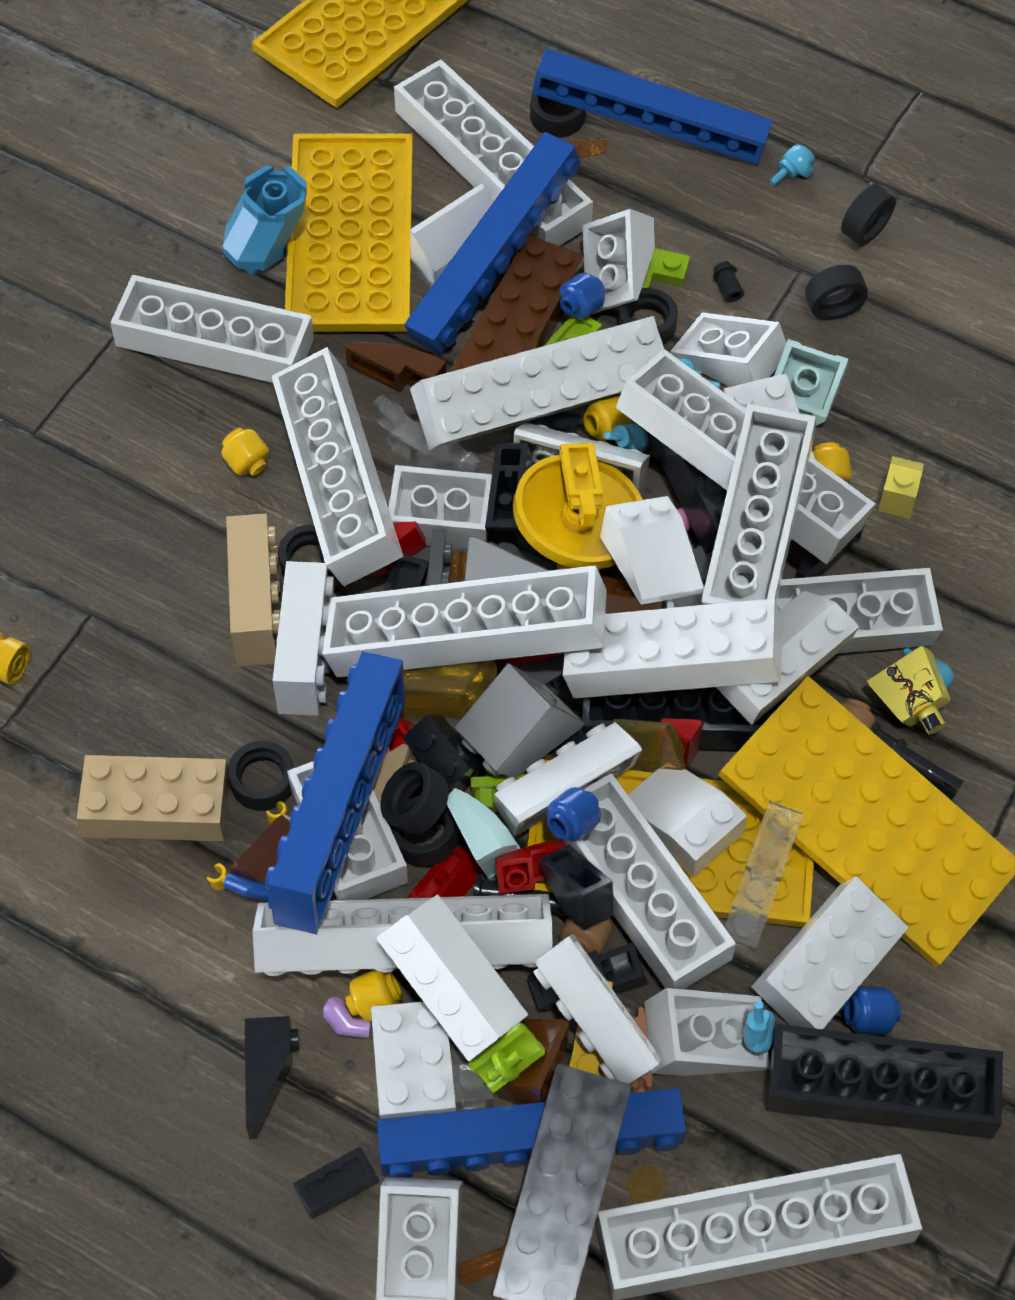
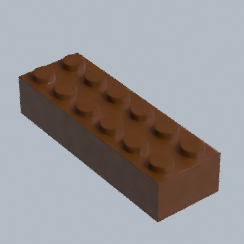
M528 235L525 245L519 249L449 372L544 346L549 341L564 314L560 306V288L577 274L583 273L584 255Z

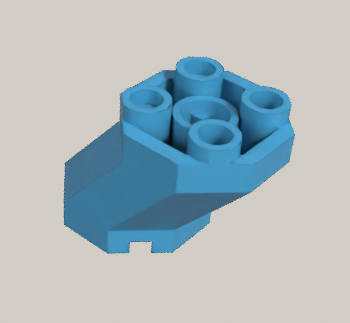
M264 166L245 178V191L226 225L222 246L223 254L238 269H244L249 274H256L261 270L265 271L284 258L286 243L305 210L307 182L291 167H283V171H274V166Z

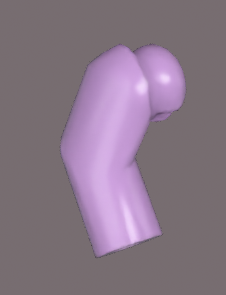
M331 997L327 1000L323 1007V1015L335 1034L348 1037L370 1038L371 1022L352 1018L344 1006L345 1002L342 998Z

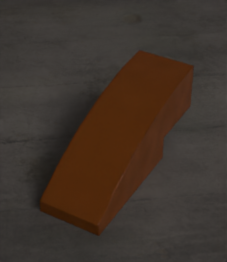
M371 342L348 343L345 347L348 367L399 393L406 384L412 387L420 380L447 373L445 360L409 347Z

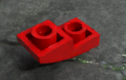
M558 839L530 845L496 858L499 894L535 889V882L547 880L540 866L539 858L565 847V840Z

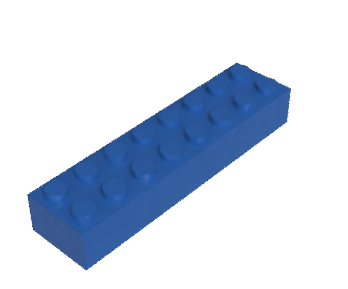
M362 651L358 663L352 664L348 673L349 685L346 692L341 691L339 694L335 720L330 719L328 721L325 731L326 742L323 748L319 747L316 751L312 777L307 776L302 787L303 799L300 806H294L292 810L288 836H282L278 846L277 856L279 858L276 866H270L266 875L265 888L269 889L270 894L268 908L272 909L275 925L316 935L318 933L405 705L403 660Z

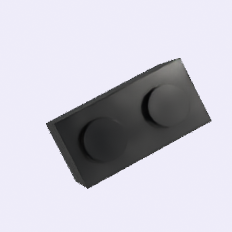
M426 715L402 737L421 763L435 770L446 779L448 792L453 791L455 788L461 790L471 781V777H476L484 769L475 755L462 744V739L443 715Z

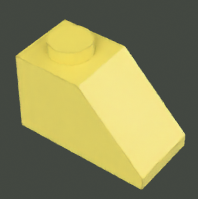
M892 456L878 509L879 512L910 519L923 472V463Z

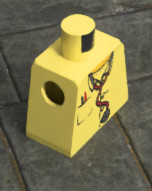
M921 645L867 680L869 686L902 723L913 726L920 721L928 735L934 734L946 726L938 709L951 701L933 653Z

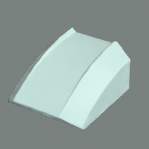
M788 339L774 376L787 374L799 413L816 416L817 426L825 422L846 374L849 359L838 355L833 356Z
M455 788L448 795L447 806L476 862L489 879L497 881L495 859L518 850L520 847L507 827L489 808L471 795Z

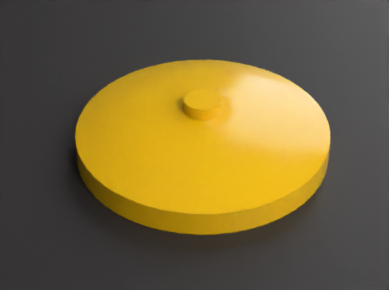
M560 455L540 460L523 474L514 495V518L523 537L541 555L571 568L596 566L597 569H603L616 565L600 538L606 506L643 499L631 480L606 462L597 460L603 497L601 508H596L595 526L581 527L579 509H571L570 503H568Z

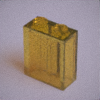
M488 660L404 670L405 705L401 714L419 716L443 715L444 718L462 719L489 687L490 683L495 680L497 673L495 662Z

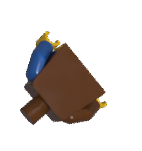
M283 802L276 803L279 814L274 815L268 810L266 811L268 828L229 868L232 872L228 873L226 868L220 863L213 866L221 874L217 879L206 877L214 890L227 889L244 897L264 901L269 900V889L265 888L266 875L270 866H276L279 858L277 851L282 836H288L291 829V813H287L286 805Z

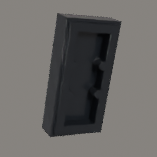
M361 1146L292 1184L312 1220L379 1183V1178Z

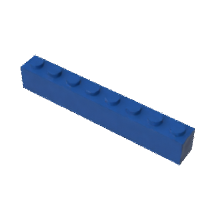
M547 48L536 71L532 94L756 165L759 163L772 123L771 119Z
M547 132L543 133L405 322L404 326L412 340L439 355H442L445 349L454 343L457 333L463 324L472 318L482 298L489 295L495 280L507 270L513 255L525 245L527 237L534 226L541 223L545 211L550 204L559 198L563 186L569 178L574 177L577 173L580 160L574 145Z
M680 1088L630 1093L614 1151H618L620 1155H631L640 1152V1148L656 1147L658 1151H668L677 1148L678 1144H683L686 1127ZM546 1102L377 1120L382 1176L389 1175L396 1178H409L413 1175V1172L428 1171L430 1175H443L449 1173L451 1168L466 1167L468 1171H480L487 1169L489 1164L504 1163L507 1167L525 1165L527 1160H530Z

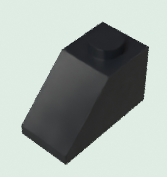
M567 845L539 858L540 866L561 910L582 929L585 930L613 916V881L573 847Z

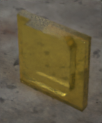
M614 719L612 724L616 722L642 748L634 766L683 771L686 766L682 758L685 750L677 730L672 724Z

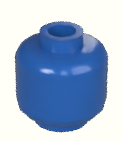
M588 273L577 274L563 284L559 292L561 295V309L567 315L578 320L586 319L600 309L605 301V287L602 281Z
M578 787L566 789L547 807V825L550 831L562 840L572 842L581 840L599 824L601 819V811L596 796Z
M859 986L844 1003L843 1016L845 1022L858 1034L886 1035L893 1030L895 1023L899 1022L901 1018V1005L895 999L892 991L886 987Z

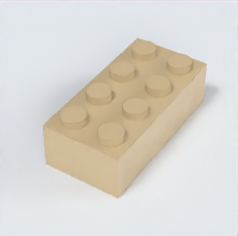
M267 513L226 516L230 633L237 667L275 664L281 601H279V592H281L280 576L277 566L279 558L275 526L269 527Z
M85 755L76 818L82 836L91 838L224 841L229 796L226 759Z

